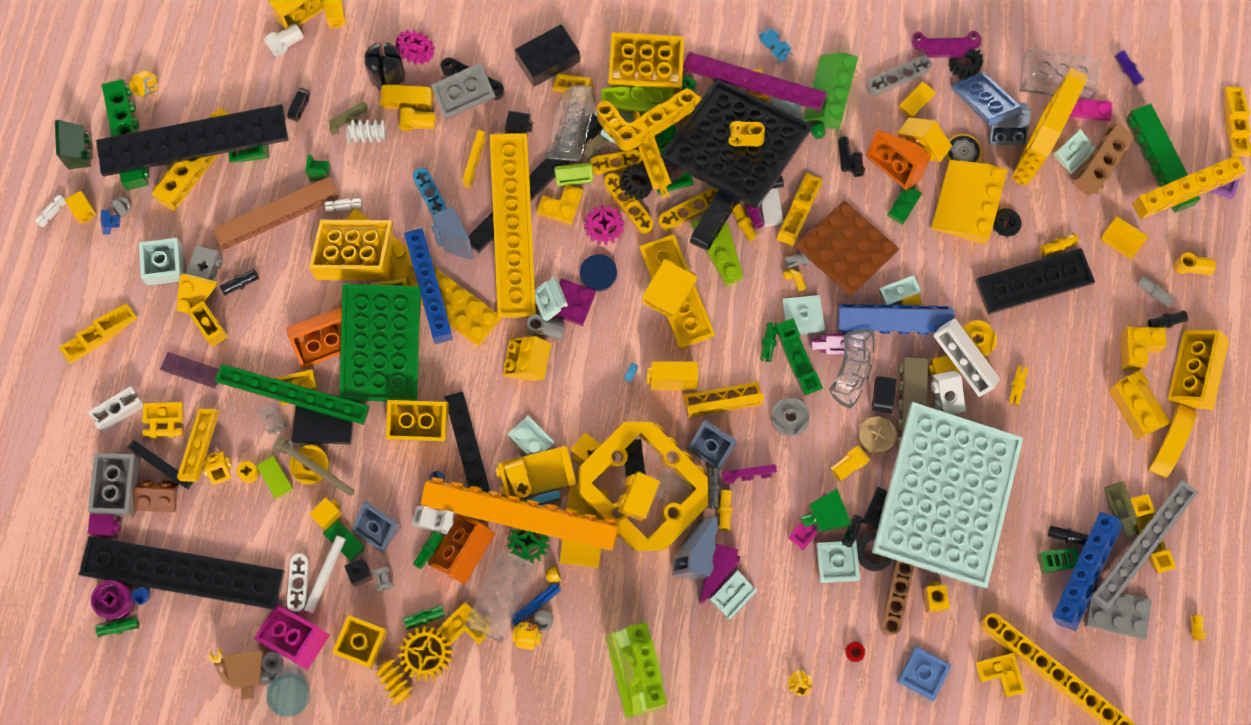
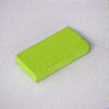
M591 163L554 167L557 186L593 182Z
M274 455L256 465L275 499L293 490Z

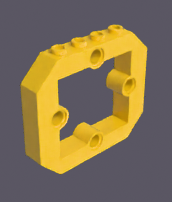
M1070 68L1045 107L1013 170L1011 179L1015 180L1017 184L1028 186L1049 156L1086 84L1087 75L1073 68Z
M624 421L578 467V496L602 520L609 518L620 524L618 536L633 551H665L708 506V477L705 475L706 471L700 465H695L691 461L692 457L686 451H681L677 447L678 443L672 437L668 438L663 433L664 429L658 423L654 424L653 422ZM638 435L660 456V461L665 467L672 468L693 489L680 504L669 503L662 508L661 517L664 521L647 538L627 519V515L622 514L619 519L615 518L612 511L614 508H619L616 506L617 503L612 504L592 484L608 466L617 468L625 464L628 457L625 449ZM613 452H618L621 455L620 462L613 461ZM669 452L675 455V462L668 461L667 454ZM669 508L676 510L677 514L674 519L668 515Z

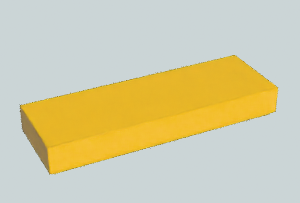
M478 130L462 179L464 187L470 188L474 180L486 141L485 132L482 130Z

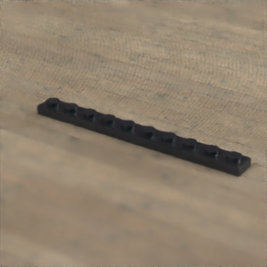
M593 113L529 175L530 202L555 178L554 167L568 165L585 148L587 141L594 139L598 131L603 129ZM493 212L468 236L471 247L478 254L494 239Z

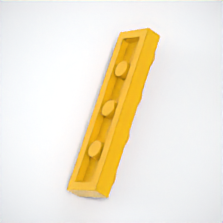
M198 409L177 478L180 481H199L219 416L217 409Z

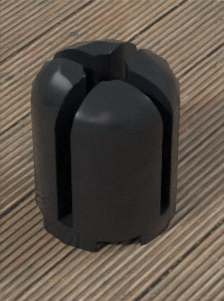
M377 42L366 50L364 63L370 82L378 90H381L382 85H399L404 81V67L400 52L396 46L384 42L383 53L381 42Z

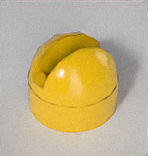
M556 565L550 567L545 572L547 581L553 583L561 580V575Z

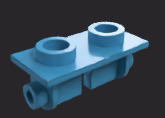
M766 26L765 28L768 31L766 33L762 32L759 38L768 49L773 45L775 46L770 52L777 60L786 61L788 53L793 56L790 52L792 48L785 40L781 42L778 39L780 35L774 28L769 30Z

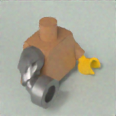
M220 648L217 649L218 656H214L211 650L209 653L210 661L214 662L215 668L225 684L232 689H241L242 700L254 699L253 687L271 683L284 664L283 658L274 652L266 654L264 651L224 655L223 658H221L222 650Z

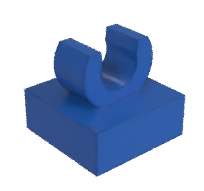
M101 210L102 234L109 235L111 234V228L120 227L119 215L110 216L109 210Z

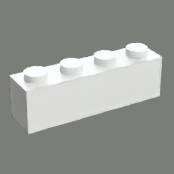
M954 318L942 325L933 336L976 394L980 397L994 389L1000 381L999 376L958 321Z

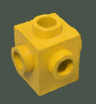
M223 451L212 453L205 458V466L202 469L205 477H209L212 485L231 479L233 464L230 457L226 458Z

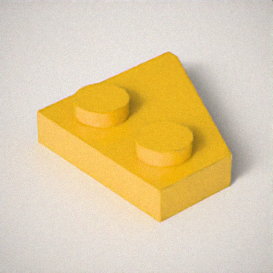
M182 273L179 279L176 311L188 313L187 311L202 301L205 302L218 285V282Z

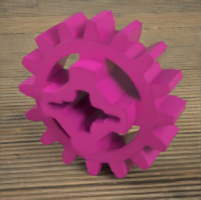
M406 30L405 33L401 32L397 36L395 46L400 54H402L401 59L406 58L407 63L413 61L414 65H417V62L424 65V62L429 63L433 57L435 46H432L433 41H428L429 36H422V32L417 34L415 30L412 33Z
M601 205V209L595 206L594 212L588 211L589 217H585L586 224H584V229L587 230L586 236L591 235L592 242L596 239L597 245H600L601 241L604 242L605 246H607L608 241L614 244V238L620 239V233L624 232L622 227L624 226V221L621 220L622 214L617 215V208L612 211L611 205L607 209H604V205ZM603 220L606 224V230H604V227L602 225Z

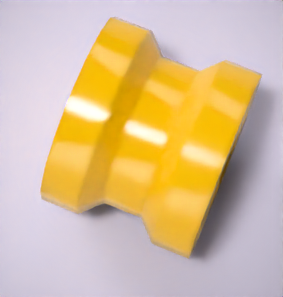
M243 461L238 465L236 472L242 481L252 483L257 480L259 470L252 462Z

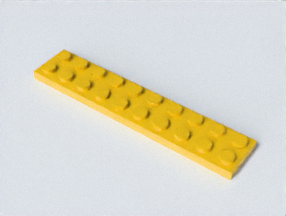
M490 134L498 318H529L532 315H536L527 134Z
M355 208L345 220L371 219ZM393 237L392 265L388 281L409 278L410 286H418L408 247ZM434 267L450 327L479 348L502 318H498L495 311Z

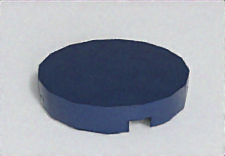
M600 254L592 255L583 261L580 267V278L586 287L598 292L605 291L615 283L617 268L611 258Z

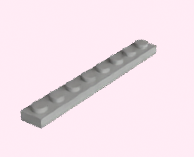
M1184 480L1179 482L1091 596L1092 600L1106 611L1110 609L1198 494L1197 490Z

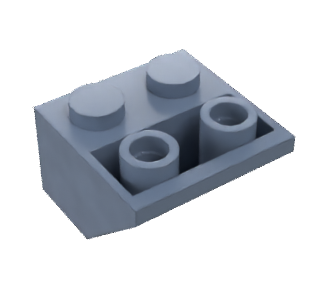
M1017 102L1022 107V113L990 126L987 124L989 145H1026L1031 110L1025 102Z

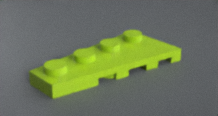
M647 86L604 88L601 90L600 102H610L617 111L631 113L639 111L640 114H644L660 103L663 104L674 96V88Z
M702 217L690 222L693 231ZM726 221L711 248L705 251L724 284L728 287L742 280L744 276L729 225Z

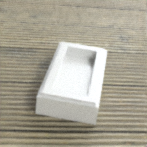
M778 188L771 189L761 203L763 220L765 222L764 227L783 224Z

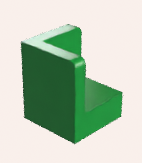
M308 155L305 168L308 179L320 181L328 178L330 163L314 160L312 155Z

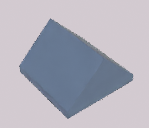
M704 420L687 450L714 468L721 469L734 450L737 440L707 420Z
M364 501L351 531L384 552L401 529V526L397 521L369 502Z

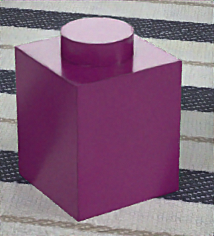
M90 514L87 533L93 537L117 538V534L121 530L120 518L112 514Z

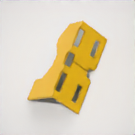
M1141 369L1116 382L1119 383L1124 379H1128L1133 385H1137V380L1143 381L1145 385L1150 383Z

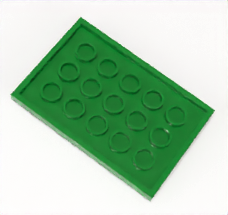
M342 284L340 398L354 401H418L421 286Z

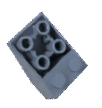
M718 517L699 520L674 555L673 576L693 580L710 577L714 567L712 559L716 550L715 535L718 531Z

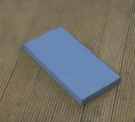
M985 72L952 84V90L989 126L1022 113V107Z

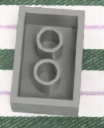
M94 453L88 512L90 514L135 517L134 488L139 481L141 462L139 457L135 454Z

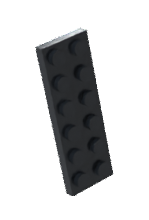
M1080 248L976 278L975 282L989 315L1093 285L1095 280L1084 252Z

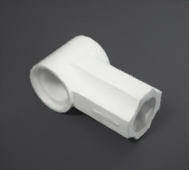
M294 23L279 33L272 32L268 34L264 42L272 54L278 57L283 55L289 46L304 37L298 26Z

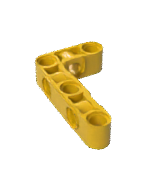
M684 89L663 104L660 103L644 113L642 117L632 123L625 122L619 115V111L610 102L602 101L597 105V120L622 150L630 151L691 113L695 109V93L690 89Z

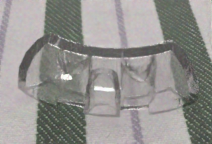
M858 329L844 335L842 365L835 381L829 387V391L839 404L849 409L860 398L863 392L861 390L865 379L868 380L872 365L869 364L871 353H874L875 344L873 330Z

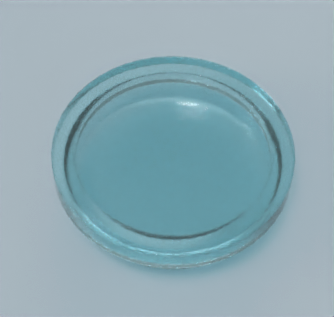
M292 673L276 677L270 683L267 690V703L270 709L283 717H292L301 713L306 708L310 699V689L307 682L302 677Z

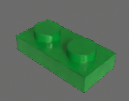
M910 187L908 190L903 188L887 216L903 225L922 193L913 187Z

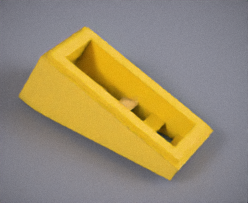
M558 73L552 89L589 100L594 83L588 77Z

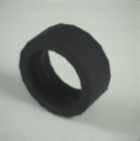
M877 532L867 534L857 545L860 565L874 572L885 569L894 560L886 557L881 563H871L865 557L864 548L868 542L875 540Z

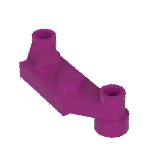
M971 31L966 37L926 38L921 32H916L912 36L913 48L925 52L927 58L964 57L967 51L977 49L982 44L981 36L977 31Z

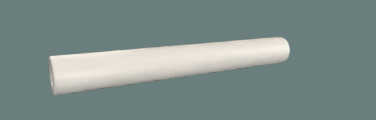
M336 535L306 603L305 611L313 614L346 539Z

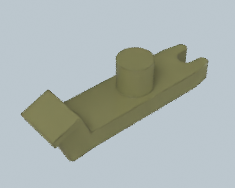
M365 102L359 103L335 119L330 120L329 130L331 134H338V128L347 122L351 123V120H354L356 124L358 122L356 117L368 109Z

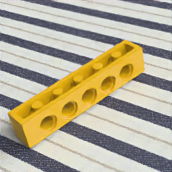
M218 107L216 111L211 113L209 118L229 113ZM218 155L202 157L194 161L187 160L175 163L171 169L165 172L161 182L154 186L151 193L157 202L175 212ZM183 171H187L186 174L180 175ZM176 185L174 189L169 190L171 186Z
M1235 155L1142 194L1132 205L1140 220H1143L1235 181L1247 170L1239 156Z

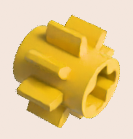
M795 671L788 677L789 691L794 690L795 695L804 696L808 694L809 690H812L811 675L806 676L805 671Z

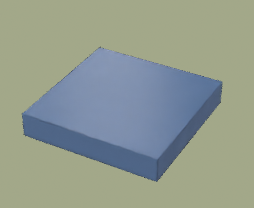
M914 646L897 682L934 702L952 665Z

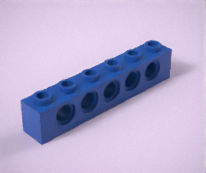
M423 228L404 232L418 286H421V297L434 344L453 340Z
M1099 512L1054 612L1053 618L1057 625L1076 632L1122 529L1119 518Z

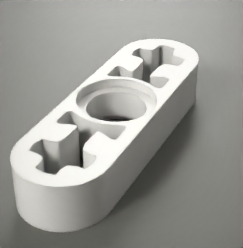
M296 554L290 560L287 606L295 613L304 611L308 596L310 562L303 554ZM299 558L305 562L304 565H301L300 569L302 573L305 572L304 575L294 574V571L298 572V566L295 565V562H298ZM296 578L304 580V585L299 589L293 586ZM293 591L296 593L303 592V595L299 594L298 597L299 601L302 602V605H298V608L292 605V602L296 601L297 596L292 594Z

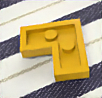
M566 184L561 200L542 195L537 215L572 225L584 189Z
M466 602L436 630L442 631L440 634L442 637L447 635L446 641L451 642V644L466 632L478 645L493 632Z
M1014 653L974 663L980 683L997 678L1000 679L1005 698L1026 693Z

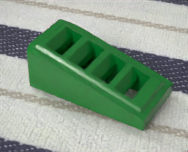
M269 146L254 147L253 153L251 148L246 149V154H244V150H239V156H236V151L229 152V162L235 163L269 158Z
M1076 548L1045 551L1037 554L1041 573L1073 569L1079 559ZM1068 553H1072L1074 564L1070 563ZM1061 554H1064V555H1065V560H1066V564H1067V565H1064V564H1063V560H1062V555H1061ZM1055 555L1058 557L1059 566L1056 565ZM1048 556L1051 558L1052 567L1049 566Z

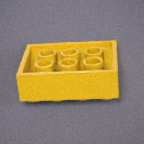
M611 32L608 84L682 88L684 36Z
M949 160L931 229L985 244L990 239L1008 169L991 164Z
M320 220L309 269L315 279L388 281L392 265L393 221Z

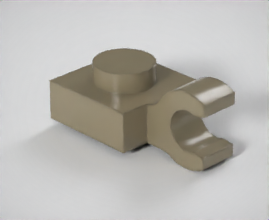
M599 130L596 137L589 139L585 144L586 149L583 156L588 160L597 154L602 146L609 143L608 139L601 136L602 130Z

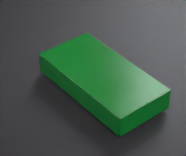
M338 520L323 533L331 543L334 542L336 535L346 539L341 552L351 562L365 549Z

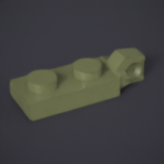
M1121 481L1104 487L1113 516L1119 518L1126 536L1138 535L1136 526L1138 518L1125 482Z

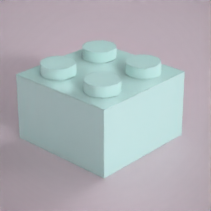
M178 238L139 242L141 279L145 284L149 286L179 282L180 275L182 273L185 274L183 245Z

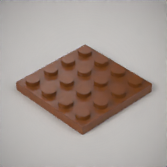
M845 200L795 246L850 297L899 251L896 245Z

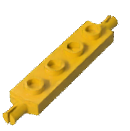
M636 111V114L635 112L632 113L634 121L641 117L639 111ZM652 137L638 145L653 189H660L662 198H666V196L669 197L670 195L667 186L672 183L663 159L660 157L661 154L655 137Z

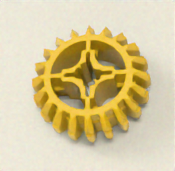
M423 626V633H420V630L415 628L417 635L414 636L409 632L408 636L411 639L409 641L406 638L402 639L407 645L406 647L399 646V649L403 650L404 653L398 654V657L405 658V660L400 662L401 666L407 665L403 670L405 673L412 670L409 677L413 678L417 674V681H421L422 675H424V680L428 682L429 675L432 676L433 680H436V672L443 676L444 673L440 669L442 667L446 670L449 669L445 662L453 661L452 658L447 657V655L453 654V650H447L452 644L451 642L444 643L448 638L447 635L440 638L441 630L434 634V627H431L430 631L427 632V627ZM427 638L422 647H412L418 640ZM433 639L440 643L442 655L433 652ZM426 649H429L428 652L431 653L433 656H426V658L423 660L422 658L424 656H422L419 652H425ZM410 653L419 657L418 669L412 665ZM431 660L440 661L434 668L425 670V667H427L428 662Z

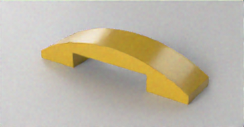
M1178 404L1171 419V426L1159 452L1153 458L1148 469L1149 471L1164 479L1168 478L1187 443L1197 412Z
M1149 494L1130 498L1138 518L1136 526L1139 534L1155 513ZM1162 539L1148 558L1157 574L1177 569L1171 551L1166 549Z

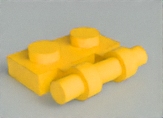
M143 403L142 423L150 424V429H143V437L157 439L159 436H168V438L183 436V428H176V423H184V403ZM168 423L167 429H158V424Z

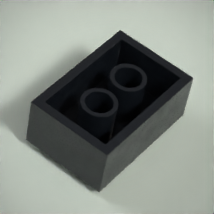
M562 24L514 49L515 59L533 87L580 63V51Z

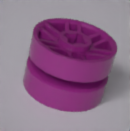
M117 581L102 582L92 592V609L99 616L109 620L123 619L134 608L133 592L129 587Z

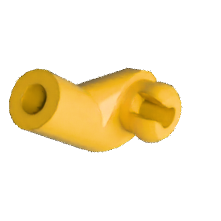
M793 268L783 271L785 280L792 279L795 281L798 292L807 289L800 272Z

